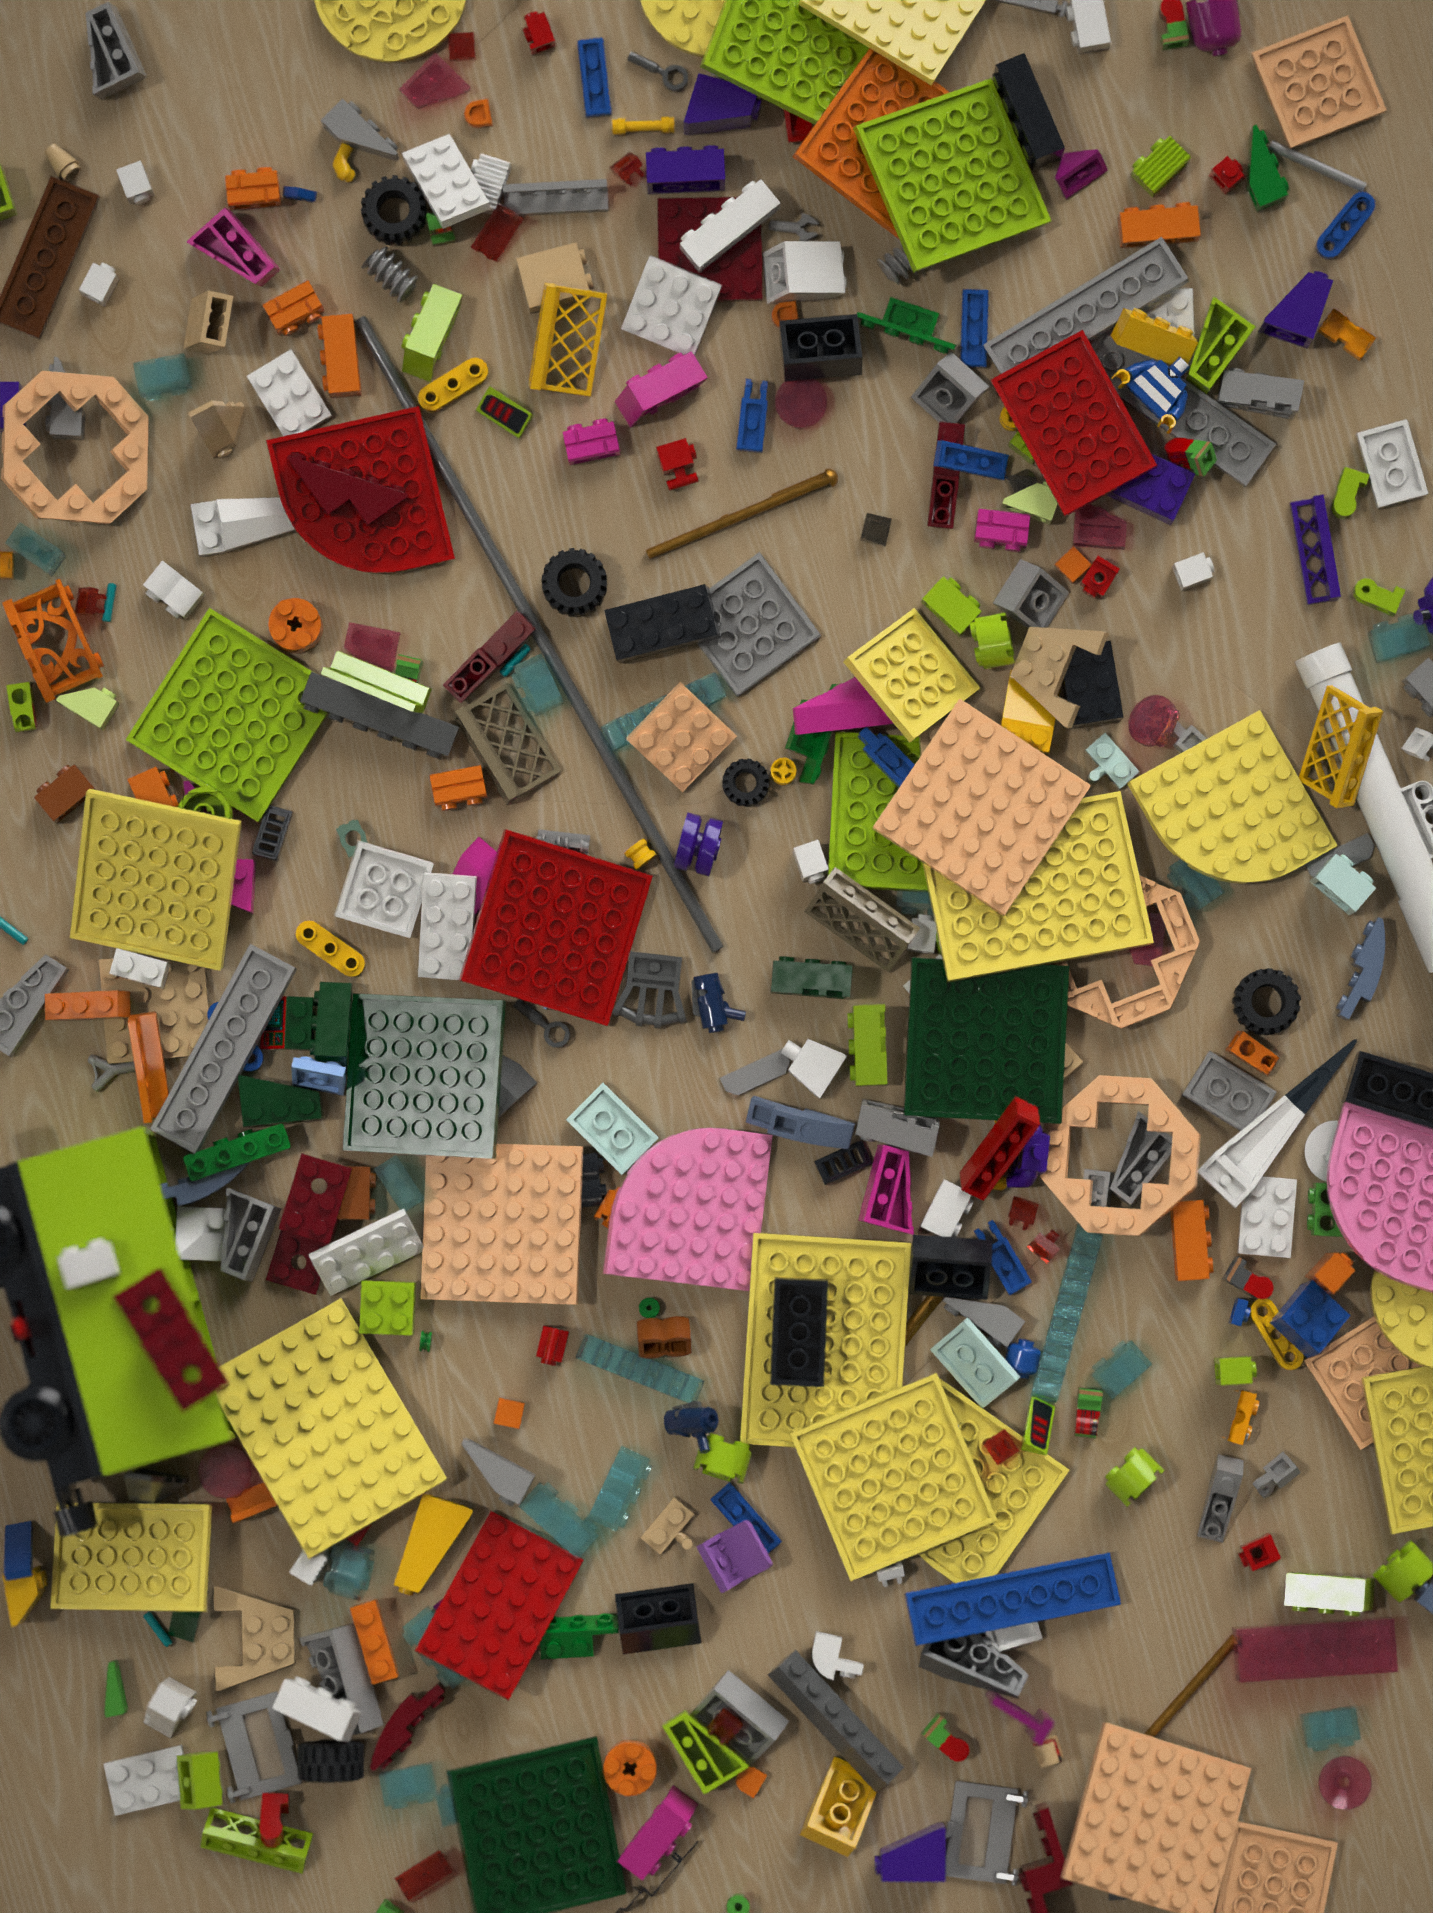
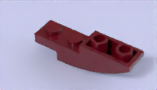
M939 421L937 442L938 440L963 445L965 424ZM933 467L927 526L953 529L959 471Z
M516 611L481 648H478L453 673L443 686L460 703H463L516 653L536 628L519 611Z
M440 1682L420 1700L412 1692L390 1717L372 1755L370 1769L373 1772L377 1768L381 1771L384 1770L393 1761L390 1756L394 1752L399 1750L402 1753L413 1743L410 1738L414 1733L408 1725L411 1724L415 1727L425 1717L422 1713L429 1706L434 1709L445 1699L442 1694L446 1689Z

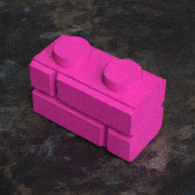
M604 418L593 421V425L588 427H582V424L568 426L567 431L563 432L569 466L620 455L614 422H608V419Z
M979 508L974 542L979 543L981 548L994 549L995 545L1005 546L1006 551L1020 552L1021 548H1026L1030 515Z

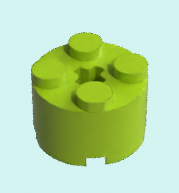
M1006 612L975 618V622H970L972 638H974V642L978 641L979 647L974 648L979 667L983 666L984 669L1015 664L1010 628L1007 627L1006 622L1008 620Z
M195 788L188 792L178 805V808L200 813L207 809L211 815L233 819L232 808L228 800L220 792L212 788Z
M709 1433L707 1439L710 1452L701 1454L698 1449L693 1469L697 1471L699 1467H702L703 1474L729 1482L731 1478H738L737 1483L743 1484L752 1456V1452L749 1451L750 1445L735 1441L732 1444L724 1442V1437Z
M1134 1447L1124 1457L1126 1463L1120 1469L1115 1466L1105 1476L1108 1480L1105 1485L1126 1507L1131 1505L1128 1501L1130 1497L1136 1500L1156 1480L1157 1477L1154 1474L1157 1471L1160 1474L1165 1471L1143 1448L1138 1450Z
M1409 1540L1400 1551L1398 1548L1395 1549L1386 1558L1388 1561L1387 1565H1381L1372 1575L1399 1603L1413 1594L1412 1590L1418 1585L1421 1587L1433 1574V1563L1412 1540Z

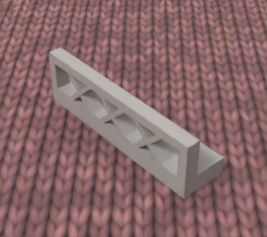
M607 179L503 184L505 217L608 212Z

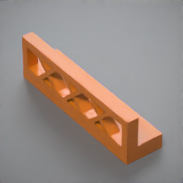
M156 1011L130 1015L127 1021L144 1123H151L153 1118L157 1117L169 1095Z
M264 1482L225 1497L232 1513L230 1517L233 1523L277 1506Z

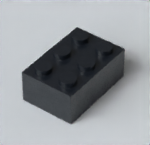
M857 314L779 321L785 382L862 375V350Z
M1111 640L1105 642L1101 655H1096L1076 646L1062 682L1065 700L1080 706L1073 726L1070 729L1121 721L1124 716Z
M913 1235L908 1294L987 1300L992 1265V1240Z

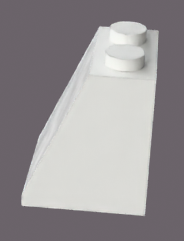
M784 241L762 253L767 304H779L795 300L800 302L833 299L845 293L847 281L843 273L844 253L841 250L840 241Z

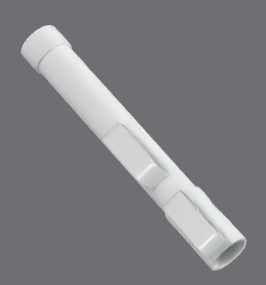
M1341 643L1320 649L1295 662L1305 688L1310 690L1318 711L1326 687L1329 685H1333L1364 704L1352 677V668ZM1333 696L1331 703L1335 711L1340 709L1337 697ZM1352 707L1349 709L1352 721L1355 722L1358 710ZM1342 712L1335 715L1339 728L1346 726ZM1328 718L1325 720L1324 725L1328 734H1330L1333 730ZM1348 730L1341 733L1345 746L1348 745L1350 739ZM1376 733L1356 799L1400 899L1398 903L1427 971L1431 973L1433 972V862L1431 860L1433 859V822L1432 824L1428 823L1425 815L1428 813L1433 820V787L1427 781H1418L1400 788ZM1335 736L1330 739L1336 751L1339 748ZM1338 754V758L1342 764L1343 760L1341 754ZM1415 789L1422 793V800L1416 797Z

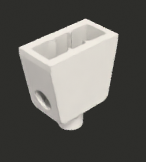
M810 1039L806 1041L802 1048L788 1040L781 1051V1054L793 1061L788 1071L819 1099L847 1057L841 1052Z

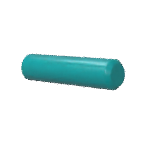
M108 583L102 616V621L110 623L117 587L114 583Z
M524 644L500 670V674L507 677L531 651V648Z
M0 917V928L20 944L25 945L28 937Z
M150 1611L143 1615V1618L165 1647L171 1645L173 1641Z

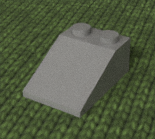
M464 1438L461 1444L494 1491L500 1494L498 1499L510 1506H513L514 1503L519 1505L536 1474L471 1439Z

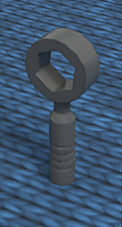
M632 51L630 52L627 61L652 73L662 75L663 85L667 90L680 92L687 86L688 73L682 66L670 65L664 70L657 63ZM675 71L683 75V82L676 86L667 81L668 74Z
M520 999L517 1000L513 1007L534 1024L540 1025L545 1029L544 1039L549 1046L560 1048L568 1043L570 1032L564 1023L555 1021L548 1024L540 1014L525 1004V1002ZM560 1026L566 1032L564 1040L554 1043L548 1037L550 1029Z

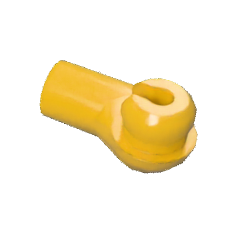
M341 143L332 165L337 177L341 181L344 180L349 183L355 178V171L350 169L348 163L353 148Z

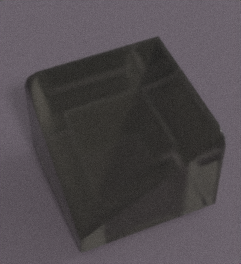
M1029 469L1014 475L1005 476V481L1011 494H1015L1038 482Z
M866 513L860 541L886 547L892 519Z

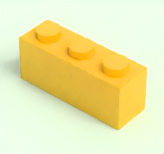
M1123 308L1110 335L1117 345L1151 358L1162 360L1170 365L1178 357H1181L1188 364L1198 344V341L1192 335V330L1181 325L1178 328L1170 326V322L1160 317H1156L1154 320L1147 317V313L1137 308H1133L1132 311Z

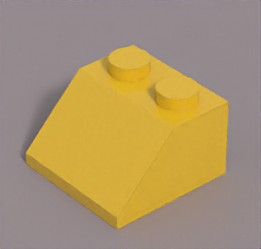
M40 1565L32 1567V1576L6 1581L4 1574H2L11 1627L17 1626L26 1620L44 1594V1586H48L46 1571H41Z

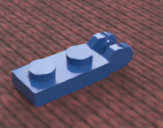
M746 379L744 398H742L736 450L762 453L768 400H766L768 381L762 380L760 384V399L750 398L753 386L752 379Z
M991 1220L988 1222L989 1229L998 1240L992 1244L991 1266L1010 1296L1032 1283L1007 1238L1003 1237L995 1222ZM979 1228L974 1230L978 1239L986 1240L984 1233Z

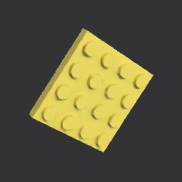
M915 608L843 661L909 743L950 713L959 699L965 701L980 689L979 685Z

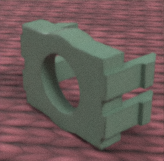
M358 819L351 820L346 825L342 824L336 829L340 842L349 858L353 857L356 846H350L346 843V835L350 831L358 832L361 836V841L368 843L366 834L361 828Z

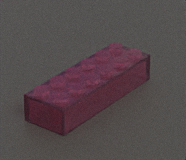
M1391 1617L1232 1627L1235 1678L1240 1683L1398 1672L1394 1618Z

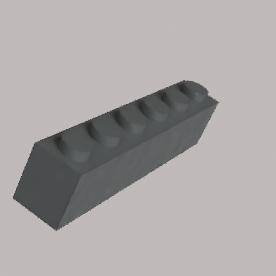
M313 672L309 675L299 702L304 704L303 709L318 714L319 710L329 713L328 718L339 723H343L344 719L354 723L352 727L363 732H367L368 728L378 732L377 737L391 742L393 738L403 741L402 746L415 751L417 747L426 749V755L441 760L442 756L448 757L459 728L426 714L409 711Z
M796 1650L786 1656L768 1674L774 1683L875 1792L888 1785L904 1768Z

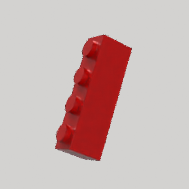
M1015 1096L959 1172L962 1191L983 1201L986 1199L1040 1126L1038 1107Z

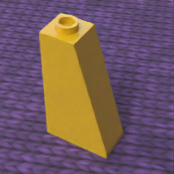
M422 1494L394 1582V1586L399 1587L398 1592L413 1596L414 1592L419 1593L473 1514L474 1508L430 1494Z

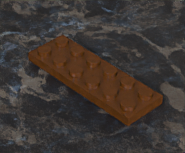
M50 177L0 295V324L39 340L41 339L98 204L99 195L55 177Z

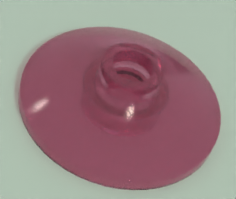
M1340 1756L1325 1764L1320 1772L1318 1784L1320 1793L1327 1803L1338 1809L1349 1810L1365 1802L1371 1791L1372 1780L1367 1767L1361 1761L1350 1756ZM1342 1777L1348 1778V1785L1345 1787L1339 1784V1780Z

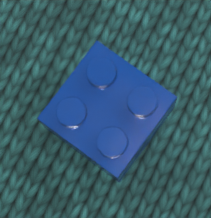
M1310 1280L1297 1288L1270 1321V1324L1307 1358L1321 1353L1351 1315L1317 1283Z

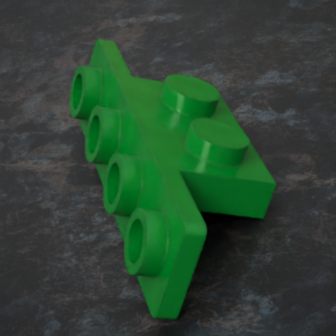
M893 297L889 299L883 320L857 312L858 320H860L859 325L874 329L875 326L885 329L884 333L898 338L899 334L909 337L908 341L913 344L923 346L925 342L934 345L933 350L943 354H948L949 351L954 352L956 345L932 337L940 313Z
M831 684L829 690L833 689V687H835L838 684ZM801 699L800 704H802V703H804V702H806V701H808V700H803V699ZM793 722L785 749L807 757L799 782L814 785L815 781L819 778L821 774L820 766L823 757L829 750V739L832 731L796 735Z
M280 1123L254 1133L252 1129L238 1133V1138L228 1141V1138H223L212 1142L213 1147L184 1156L183 1159L190 1180L196 1181L291 1148L284 1125Z
M603 1613L600 1615H574L571 1617L554 1616L540 1642L541 1660L594 1657L593 1635L617 1634L619 1632L617 1614Z

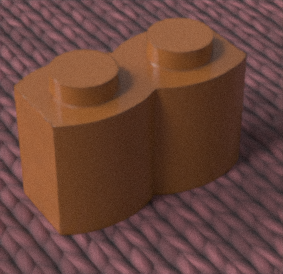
M674 1316L664 1320L646 1318L637 1321L639 1357L647 1359L659 1358L664 1355L682 1357L692 1353L689 1318Z

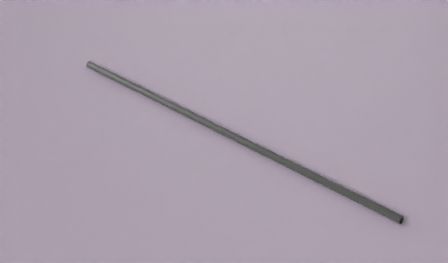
M366 316L357 319L354 322L403 409L416 407L415 402ZM422 416L431 459L517 610L536 628L531 635L712 953L724 947L681 870L674 868L675 860Z

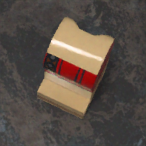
M1056 1734L1046 1737L1041 1746L1034 1741L1031 1742L1040 1768L1059 1763L1064 1758Z

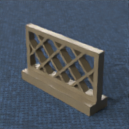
M508 682L454 712V720L506 805L561 773V769ZM504 691L511 700L509 709L494 705L496 696ZM492 699L491 704L485 703L488 700ZM513 705L517 711L512 710ZM478 706L489 708L487 721L477 720L471 710ZM492 710L507 713L504 726L489 723ZM510 714L522 718L524 721L522 731L507 727ZM480 725L485 726L484 731L482 730V728L480 727ZM526 726H527L528 730L530 731V733L525 732ZM488 727L503 731L500 744L488 740L486 736ZM506 732L521 735L518 749L503 745ZM524 736L535 739L538 744L536 753L521 750ZM493 747L499 748L498 753H496ZM502 749L516 753L513 766L502 763L500 759ZM540 749L544 756L539 754ZM520 754L534 757L531 771L517 767ZM537 759L548 761L553 770L547 774L534 772ZM507 769L512 770L511 776L508 773ZM515 771L530 775L528 785L518 789L513 781ZM533 776L539 777L537 780L532 782Z
M834 867L822 883L820 889L804 911L888 973L920 930L917 925L836 867ZM814 906H824L826 914H822ZM831 906H839L842 914H834ZM848 909L856 915H850ZM837 921H845L848 929L840 927ZM853 922H861L863 930L855 929ZM869 924H870L872 927H874L876 930H871ZM858 936L866 937L869 944L861 942ZM874 937H882L884 945H877ZM880 952H888L891 961L889 962L882 957Z

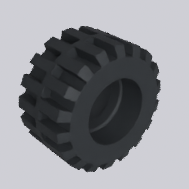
M392 175L391 179H387V176L381 177L382 181L377 182L375 180L371 183L372 188H367L364 192L365 198H362L361 214L364 224L370 235H374L375 239L379 242L381 240L385 241L386 245L391 246V243H396V246H400L403 241L409 243L412 241V237H418L421 234V228L424 229L426 225V213L428 212L424 195L414 182H409L408 178L403 177L399 179L398 175ZM400 198L406 201L410 208L407 217L398 223H388L382 220L379 215V209L386 200Z
M569 548V551H559L557 556L554 557L553 555L549 559L550 562L544 567L541 581L546 601L549 602L553 609L558 610V613L562 615L568 614L569 617L580 615L581 617L585 616V613L589 611L592 613L598 605H601L603 597L606 596L607 576L603 564L600 560L596 559L594 554H589L584 549L579 551L575 550V548ZM569 569H581L590 578L589 589L581 596H567L559 587L561 575Z
M1272 968L1259 969L1248 974L1239 982L1234 991L1235 995L1232 998V1004H1234L1233 1012L1238 1017L1237 1021L1243 1024L1246 1030L1249 1032L1253 1031L1258 1035H1272L1285 1030L1296 1020V1015L1301 1008L1299 1006L1301 994H1298L1297 990L1299 988L1297 984L1294 985L1291 981L1293 979L1289 975L1286 976L1283 974L1284 972L1280 970L1275 971ZM1260 987H1271L1280 995L1281 1009L1272 1017H1262L1253 1009L1252 995Z
M317 1740L303 1742L298 1745V1779L302 1781L340 1783L357 1781L364 1777V1744L358 1741Z

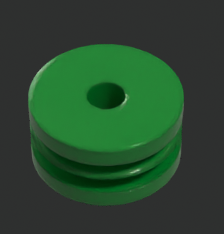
M648 1297L640 1302L639 1312L643 1317L654 1318L659 1313L660 1306L656 1299ZM648 1305L652 1307L650 1311L647 1310Z
M422 1330L419 1351L422 1352L424 1349V1352L427 1350L430 1353L432 1332L430 1331L428 1334Z

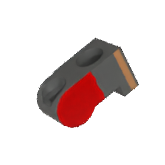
M1235 1256L1222 1280L1255 1299L1270 1297L1274 1290L1272 1281L1265 1276L1258 1277L1246 1270L1244 1266L1247 1261L1239 1256Z

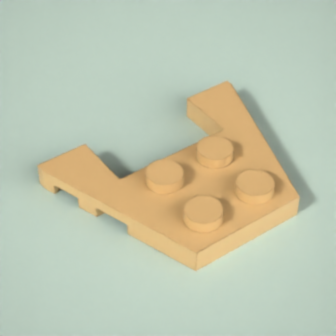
M1029 627L1011 676L1064 727L1072 728L1080 706L1057 696L1076 646L1096 655H1101L1109 633L1091 630Z
M214 1587V1611H242L243 1665L215 1667L216 1691L295 1663L294 1609L227 1590L223 1587Z

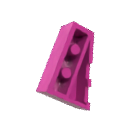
M223 208L186 241L188 244L261 287L281 270L234 213L227 208Z
M692 351L685 355L682 352L678 353L668 360V364L662 366L659 363L647 371V375L640 377L638 374L626 381L627 386L614 402L630 428L637 424L640 417L648 413L651 415L657 413L658 408L671 401L673 403L701 387L708 377Z
M237 859L231 906L254 914L256 862L252 859Z
M877 1145L858 1221L914 1235L910 1196L909 1151L886 1145Z
M672 1785L660 1805H657L653 1814L642 1825L617 1862L642 1881L648 1873L653 1876L662 1864L659 1861L664 1854L668 1857L677 1845L674 1842L677 1836L684 1837L692 1826L689 1820L698 1803Z

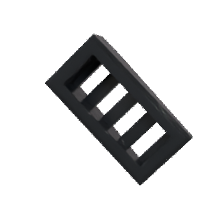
M269 806L262 819L253 847V855L279 861L293 814L292 811ZM271 813L285 817L284 822L270 819ZM268 823L282 827L281 831L268 829ZM265 833L277 836V842L264 838ZM262 843L274 846L275 850L270 851L261 848Z
M862 1140L851 1144L849 1149H840L814 1161L824 1185L872 1164ZM855 1148L858 1149L863 1160L860 1164H858L852 1151ZM846 1152L853 1164L851 1168L848 1167L843 1156ZM835 1157L839 1158L844 1169L840 1173L833 1159ZM829 1161L835 1175L829 1176L824 1162Z

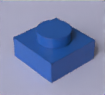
M1240 1298L1235 1299L1229 1324L1241 1326L1242 1322L1247 1323L1251 1308L1247 1307L1249 1301Z

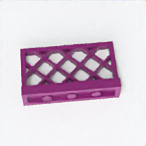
M987 1690L985 1694L992 1705L1026 1725L1025 1731L1032 1741L1040 1746L1043 1744L1055 1724L1048 1713L1038 1708L1033 1716L996 1692Z

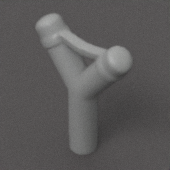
M91 1054L88 1057V1063L92 1064L95 1073V1081L92 1084V1088L96 1092L103 1089L115 1075L135 1071L134 1062L108 1064V1061L99 1058V1056ZM96 1067L105 1071L99 1078Z

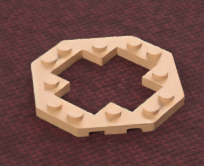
M41 371L3 405L4 431L2 432L3 468H1V480L36 519L110 524L147 490L149 416L114 377ZM57 393L74 412L94 396L127 434L109 451L124 467L126 472L94 502L86 496L77 484H74L57 500L23 462L40 445L39 441L23 424Z
M1140 875L1146 907L1154 904L1157 905L1175 950L1151 960L1160 985L1111 1004L1102 979L1077 989L1069 969L1067 1006L1120 1029L1171 1009L1200 943L1181 893ZM1066 961L1044 964L1068 966Z
M1099 1075L1062 1108V1124H1044L1043 1132L1050 1135L1047 1170L1039 1175V1177L1087 1233L1141 1237L1157 1220L1172 1210L1182 1198L1197 1188L1201 1134L1192 1126L1152 1078ZM1099 1103L1148 1105L1147 1131L1173 1133L1169 1185L1143 1183L1141 1209L1091 1206L1093 1181L1067 1178L1071 1128L1097 1129Z

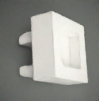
M1416 727L1401 749L1411 756L1429 761L1430 757L1426 753L1430 748L1433 749V734Z
M902 1561L876 1571L879 1582L882 1581L884 1587H888L887 1580L894 1578L897 1579L898 1584H901L902 1577L905 1576Z

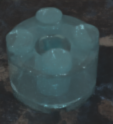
M342 1542L340 1546L334 1545L330 1554V1561H333L331 1571L326 1572L323 1587L328 1588L330 1594L362 1601L364 1596H360L361 1590L367 1591L374 1568V1561L370 1560V1555H375V1551Z

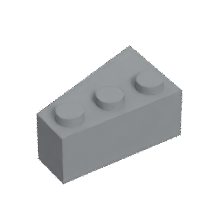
M107 2L86 12L88 45L90 46L91 53L90 68L93 75V95L102 100L147 78L117 7Z
M862 1099L855 1135H859L860 1139L875 1142L876 1140L889 1146L900 1147L933 1157L939 1129V1117L903 1116L904 1107Z

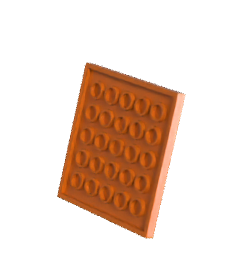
M869 48L792 157L899 239L853 128L864 122L950 92L936 81L931 86Z

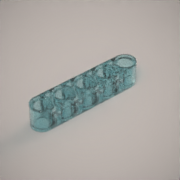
M716 672L685 685L706 706L716 703L727 696ZM668 694L601 726V730L611 750L615 751L630 744L626 737Z
M586 1333L575 1357L687 1403L698 1400L705 1382L702 1379L652 1359L639 1357L637 1353Z

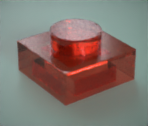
M474 32L450 33L448 35L450 62L476 60Z

